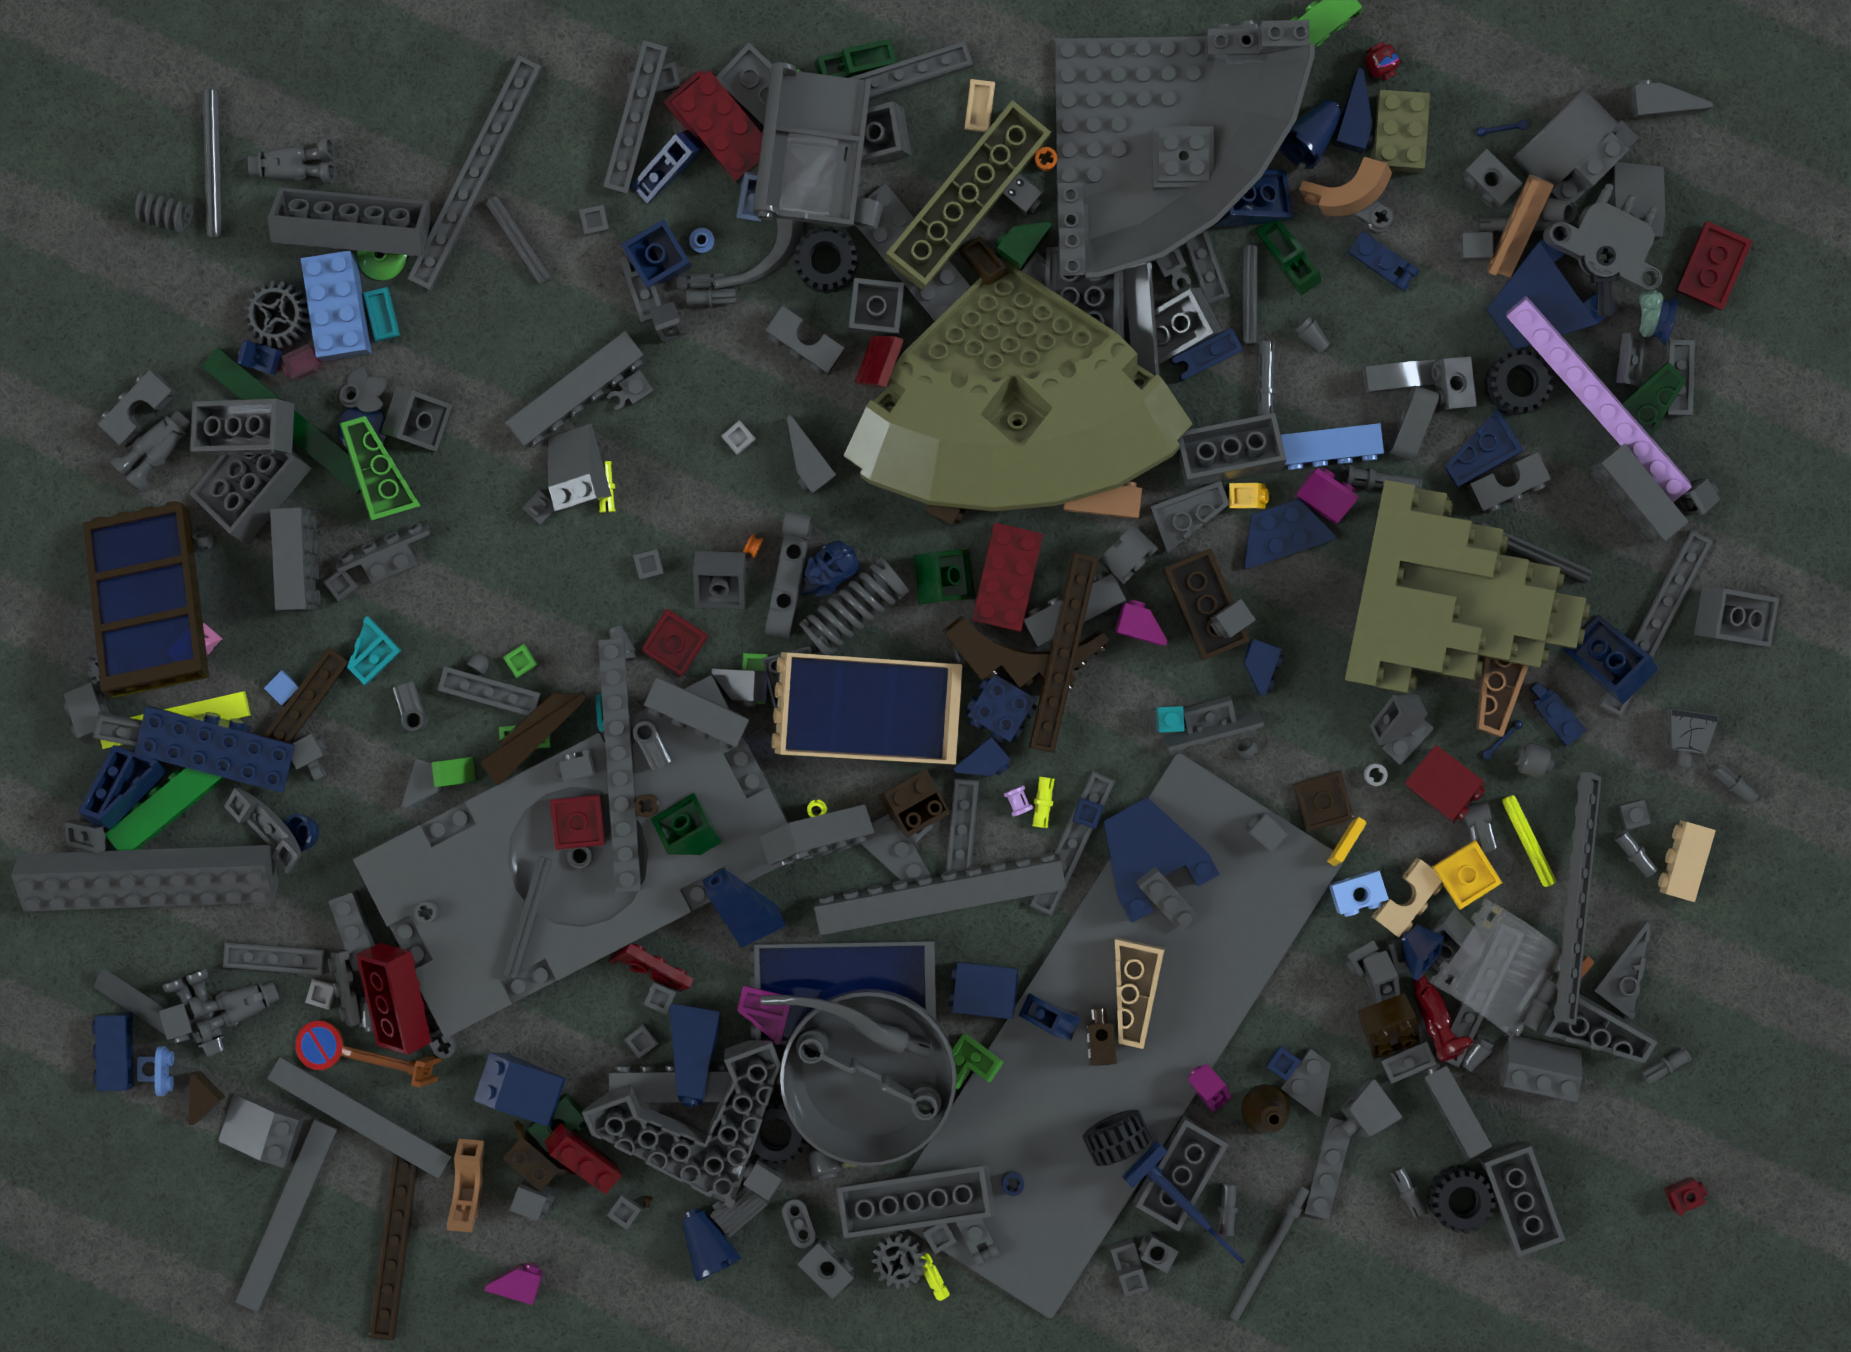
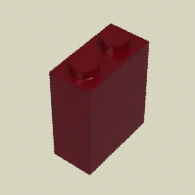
M1437 745L1432 748L1404 783L1406 788L1453 824L1457 820L1462 821L1470 811L1467 808L1473 800L1477 802L1486 791L1483 788L1485 782Z

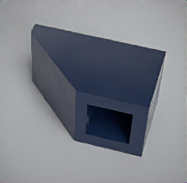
M1250 639L1242 663L1257 694L1265 696L1267 692L1270 693L1274 686L1275 679L1272 678L1274 670L1279 669L1281 666L1283 655L1280 653L1282 649Z

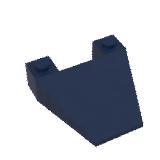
M1559 228L1553 232L1556 240L1560 241L1563 236ZM1544 239L1532 246L1511 278L1508 279L1487 308V312L1514 350L1531 346L1530 342L1506 316V312L1525 296L1529 298L1561 336L1590 328L1606 318L1598 317L1597 292L1584 302L1579 299L1554 263L1565 253L1549 246ZM1613 303V312H1615L1617 307Z
M1148 797L1103 821L1117 898L1131 923L1154 911L1144 892L1136 883L1138 879L1156 866L1166 876L1185 865L1197 886L1220 875L1209 853Z

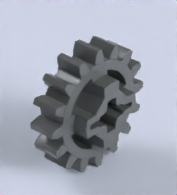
M899 1233L896 1239L890 1234L887 1237V1241L882 1239L878 1243L880 1247H876L873 1251L877 1255L871 1260L872 1263L877 1264L873 1271L881 1273L880 1281L883 1279L888 1280V1287L895 1283L896 1289H900L902 1283H904V1286L909 1288L912 1282L916 1284L920 1279L919 1276H922L925 1272L922 1266H925L927 1260L921 1258L925 1250H918L917 1247L920 1242L911 1243L912 1236L910 1235L905 1240L902 1233ZM899 1246L900 1248L893 1249L891 1247ZM900 1254H901L902 1256H901V1258H900V1259H901L900 1265H899V1267L897 1268V1265H898V1262H897V1261H898V1257H899Z

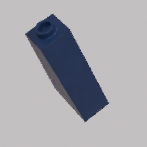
M726 869L702 880L710 901L741 948L786 926L780 909L775 903Z
M671 1004L670 1018L677 1096L679 1101L685 1106L697 1107V1104L704 1105L722 1019L719 1011Z

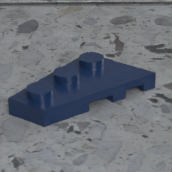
M1497 408L1444 468L1458 489L1522 453L1523 449Z

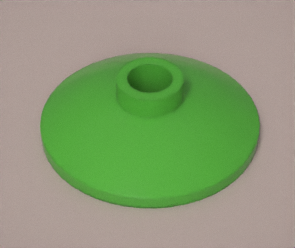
M357 251V261L361 270L375 280L384 281L396 277L401 273L407 261V255L384 253L383 258L378 259L376 257L377 252Z

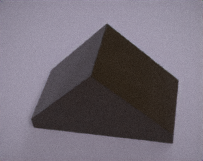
M201 1071L190 1074L189 1125H194L201 1121L225 1098Z

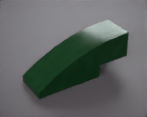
M890 38L844 48L842 52L819 56L814 64L817 74L850 78L897 63Z
M1281 221L1267 222L1256 229L1257 235L1300 295H1303L1322 282L1318 269L1308 259L1302 246Z

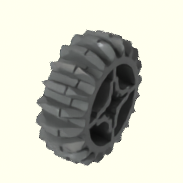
M270 281L269 288L266 284L262 283L260 284L261 292L255 288L252 289L255 297L247 296L246 300L251 304L250 306H243V310L249 312V314L242 316L244 321H250L245 326L246 330H253L250 336L253 339L259 337L258 343L264 345L267 342V346L273 348L275 344L280 349L284 348V340L289 346H292V337L300 341L302 338L298 332L307 333L308 331L302 326L303 323H311L310 319L304 317V315L309 314V309L303 308L308 304L307 299H301L303 292L300 290L295 292L296 287L292 284L287 287L284 281H280L278 286L275 281ZM282 295V297L280 299H277L276 302L272 305H267L263 303L266 299L272 296ZM290 300L295 308L294 320L288 315V308L290 306L288 303ZM268 309L281 313V316L286 318V320L272 316ZM259 310H262L266 316L264 329H262L259 323ZM282 324L290 326L280 334H271L273 330H276Z

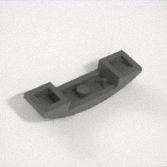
M235 788L224 807L239 823L247 822L274 850L271 856L274 861L287 874L290 873L302 855L295 837L270 808L246 791Z

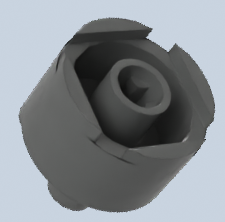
M1132 525L1099 560L1122 584H1125L1134 574L1130 570L1133 569L1136 572L1146 562L1143 557L1145 556L1149 559L1158 547L1138 528Z

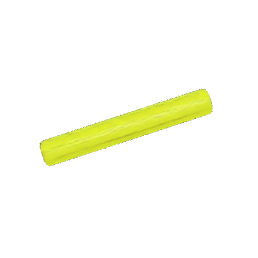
M1514 795L1502 799V803L1544 887L1556 883V879Z

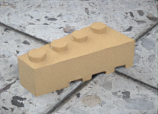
M1116 937L1119 1044L1144 1049L1165 948Z

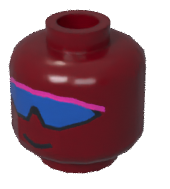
M1383 41L1366 50L1367 55L1363 61L1373 79L1381 77L1385 81L1396 75L1395 69L1400 66L1401 62L1391 44L1385 45Z

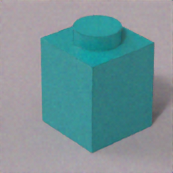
M1183 706L1156 707L1157 732L1185 731Z

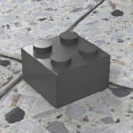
M854 278L849 332L899 337L904 283Z

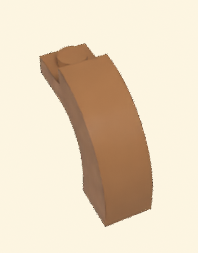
M1364 157L1357 174L1347 184L1331 188L1302 181L1299 190L1307 203L1319 206L1323 215L1346 216L1367 208L1377 200L1386 188L1392 172L1388 163Z
M459 1139L454 1157L455 1184L447 1221V1230L473 1232L475 1218H478L482 1195L484 1141Z

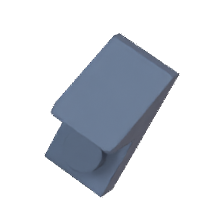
M744 172L741 179V192L736 218L761 222V219L757 218V214L753 213L758 173Z

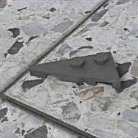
M1647 921L1643 922L1592 989L1631 1020L1635 1018L1636 1014L1634 1009L1637 996L1640 993L1639 984L1645 967L1646 946L1651 935V924Z

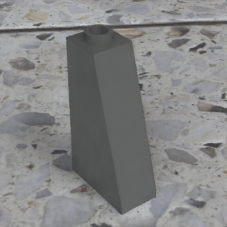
M1437 1065L1426 1071L1428 1076L1424 1078V1082L1466 1162L1491 1149L1490 1141L1447 1066L1441 1068L1440 1065Z

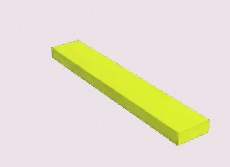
M245 691L164 709L193 718H198L202 713L213 712L219 714L220 718L229 721L230 719L251 716ZM144 714L129 718L143 720ZM101 740L102 749L111 748L113 745H125Z

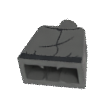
M1665 709V748L1678 750L1677 766L1691 767L1693 753L1707 754L1719 716Z

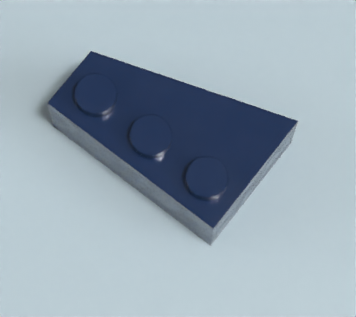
M113 745L78 812L88 822L111 830L167 771L156 760L137 755L134 752Z

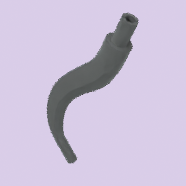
M821 149L807 168L802 166L787 186L780 200V207L786 210L805 212L807 200L822 182L819 177L834 158ZM777 218V241L770 254L756 267L743 274L713 279L714 288L718 289L750 283L780 268L795 252L796 246L799 245L804 222Z
M762 995L760 999L762 1005H799L832 1013L844 1019L857 1032L869 1040L898 1054L907 1051L927 1058L930 1052L931 1042L909 1036L908 1030L875 1023L864 1014L842 1004L818 998L791 995Z

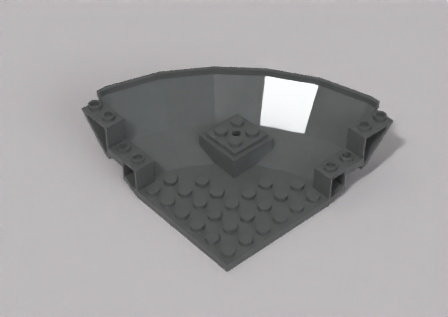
M1309 20L1261 21L1259 28L1208 29L1206 36L1055 39L1057 213L1060 276L1085 275L1086 279L1101 278L1162 259L1215 225L1264 174L1297 119L1315 57V43H1309ZM1243 37H1248L1251 43L1245 45L1242 43L1241 39ZM1181 152L1188 154L1189 158L1186 161H1182L1179 158ZM1073 216L1076 222L1073 225L1066 222L1067 217Z

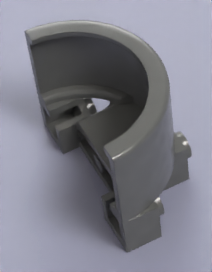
M1581 89L1512 160L1528 176L1531 174L1553 183L1554 186L1549 198L1575 202L1629 151V148L1639 137L1622 120L1618 123L1585 89ZM1569 174L1571 178L1567 181H1562Z

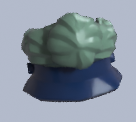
M1657 290L1644 291L1639 297L1642 313L1639 331L1644 339L1655 337L1665 346L1670 338L1676 318L1677 297L1664 300L1663 295L1658 293Z

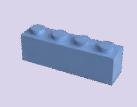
M1381 423L1281 435L1286 456L1285 466H1288V470L1302 469L1303 464L1313 463V467L1327 466L1328 461L1337 460L1338 464L1353 463L1352 458L1362 457V462L1377 460V455L1384 453Z

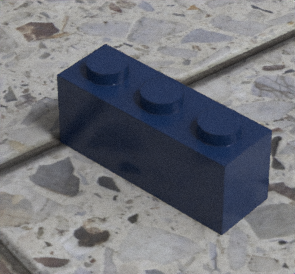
M132 1012L101 1013L95 1016V1020L92 1022V1033L96 1036V1045L93 1046L92 1052L93 1059L96 1060L93 1082L97 1085V1091H127L134 1087Z

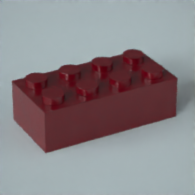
M710 70L671 101L672 107L736 184L741 181L745 171L751 172L759 166L763 134Z
M999 523L993 524L972 621L1021 632L1043 533Z
M378 943L356 954L377 1046L409 1055L430 1044V1028L426 1021L425 1005L421 998L420 982L416 975L415 960L411 951Z

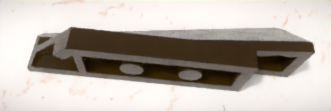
M553 691L498 742L500 748L480 761L494 782L499 785L586 700V694L584 692L563 693Z

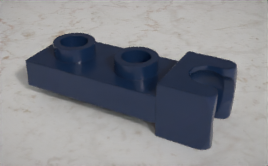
M1230 328L1170 359L1172 365L1178 363L1186 365V372L1179 377V380L1183 382L1241 352L1243 348L1233 329Z

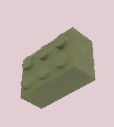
M1379 90L1375 95L1374 138L1372 141L1371 159L1388 163L1391 172L1420 174L1425 169L1430 93Z

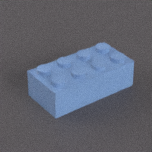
M343 251L301 258L316 358L321 361H329L372 354L357 256L352 251Z

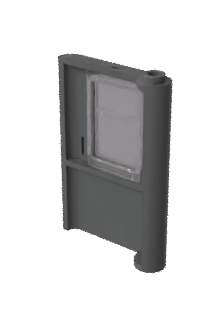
M777 62L772 64L753 213L757 214V218L762 220L779 218L839 227H851L854 225L872 79L858 80L797 71L794 65L789 63Z

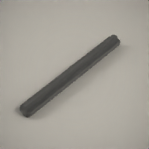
M208 88L203 90L206 234L209 238H220L222 231L218 92L215 89Z

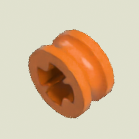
M1049 147L1039 149L1035 155V165L1042 171H1050L1055 167L1057 162L1056 152ZM1046 153H1049L1051 155L1050 159H1053V162H1047L1046 165H1042V159H1039V156H1045Z
M752 533L743 550L745 555L750 553L751 558H755L764 539H757L755 534Z

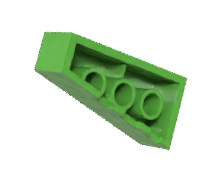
M1315 0L1305 8L1306 14L1301 18L1295 16L1291 20H1309V43H1315L1316 48L1331 36V32H1336L1345 27L1351 20L1350 17L1354 14L1358 17L1364 11L1357 0H1322L1320 3L1318 0Z

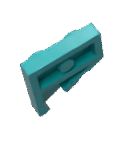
M369 616L364 618L362 631L359 638H357L354 653L347 666L364 685L371 682L402 652Z

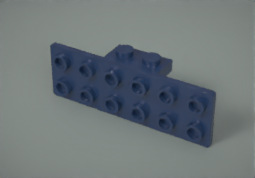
M151 706L145 708L135 754L277 792L284 791L295 749L294 744L250 733L252 726L245 725L244 721L239 719H230V721L222 719L219 714L213 712L202 713L198 718H193Z

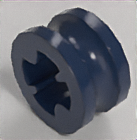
M1014 1171L1006 1173L1002 1178L1003 1191L1010 1196L1019 1195L1024 1189L1023 1177ZM1013 1177L1014 1181L1017 1178L1020 1181L1017 1183V1189L1007 1188L1009 1178Z

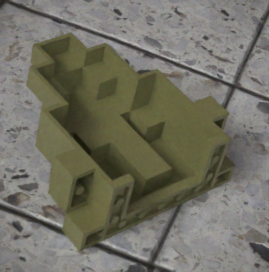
M1385 480L1345 680L1375 686L1383 690L1410 694L1411 690H1416L1418 675L1414 674L1415 670L1475 682L1476 676L1481 677L1484 662L1480 661V657L1541 669L1542 663L1547 664L1550 649L1545 648L1546 644L1576 649L1577 644L1583 645L1585 630L1580 628L1582 619L1588 620L1590 605L1585 604L1586 598L1556 593L1557 589H1562L1565 575L1560 574V567L1501 555V553L1506 554L1508 536H1504V529L1473 524L1472 521L1451 518L1453 503L1449 500L1447 493L1419 489L1415 485Z

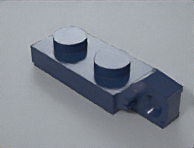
M1535 682L1529 687V690L1537 698L1533 701L1534 708L1565 746L1570 745L1587 731L1559 695L1551 688L1546 691L1540 682Z

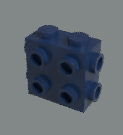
M994 675L988 680L986 678L983 679L979 686L982 689L981 694L978 698L973 696L966 707L970 711L967 715L971 718L969 723L980 730L984 726L993 731L990 736L1001 743L1005 739L1011 742L1012 738L1017 740L1024 729L1021 725L1025 717L1030 719L1037 708V705L1034 704L1036 699L998 675Z

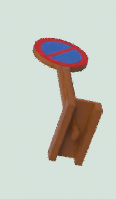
M316 1020L306 1024L299 1031L296 1038L298 1058L305 1066L313 1070L330 1068L343 1056L408 1072L409 1075H413L412 1086L421 1088L438 1081L439 1076L431 1074L433 1065L442 1062V1058L431 1055L416 1061H407L345 1046L341 1031L328 1021Z

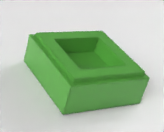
M525 644L503 657L516 678H519L538 665Z

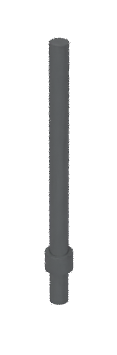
M1304 1186L1300 1187L1293 1202H1289L1285 1212L1287 1213L1229 1315L1232 1319L1239 1320L1294 1219L1298 1218L1303 1210L1301 1207L1310 1192Z

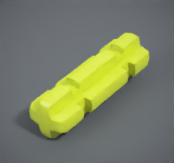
M924 1253L921 1258L926 1259L927 1263L925 1266H922L925 1269L923 1274L930 1288L934 1289L933 1293L936 1299L939 1301L944 1300L949 1296V1291L946 1286H943L944 1282L936 1266L932 1265V1258L928 1253Z

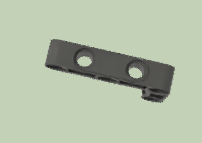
M786 511L782 529L784 538L766 622V635L790 639L813 527V517L810 515ZM791 546H798L801 549V554L797 559H791L787 555V551ZM787 594L790 596L791 604L787 608L778 606L777 600L780 595Z

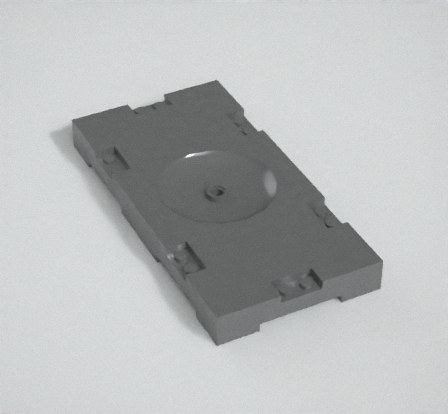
M713 675L685 688L694 694L732 710L718 681ZM649 707L630 717L635 800L642 795L648 794L655 795L659 800V810L651 817H641L636 813L641 891L615 893L604 731L353 859L387 927L390 926L400 948L411 951L415 960L416 975L420 982L419 989L444 1038L471 1026L543 987L578 971L711 902L704 887L703 879L726 869L747 884L780 867L779 863L768 865L760 836L790 823L745 735H743L739 746H732L730 750L718 745L717 738L709 735L708 739L696 735L694 733L695 728L686 725L685 728H681L671 723L672 718L663 714L662 718L649 713ZM641 720H650L655 724L657 732L672 759L671 762L653 771L633 736V729ZM642 725L638 728V734L646 739L651 737L652 730L649 726ZM590 749L596 774L563 782V778H559L557 775L555 763L565 761L564 755L579 752L581 757L583 756L582 751ZM695 793L715 825L722 843L702 855L667 854L651 818L690 794ZM601 794L606 844L555 850L549 800ZM642 800L641 803L644 805L643 811L653 810L650 806L651 800L646 802ZM577 849H583L586 852L587 859L585 862H580L575 858ZM540 856L548 857L552 860L518 976L516 978L506 977L503 974L537 860ZM423 901H432L439 909L438 917L429 924L419 923L414 916L415 907ZM423 905L422 908L424 910L420 911V914L430 919L429 915L433 914L432 909H427L426 905Z

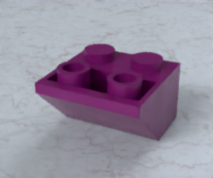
M1316 468L1310 471L1294 497L1300 499L1304 504L1333 524L1339 523L1359 496L1354 493L1356 489L1348 483L1343 482L1340 484L1333 479L1335 475L1326 468L1321 470Z

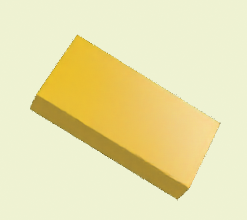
M1358 817L1350 823L1327 860L1328 863L1337 866L1344 861L1365 827V820Z

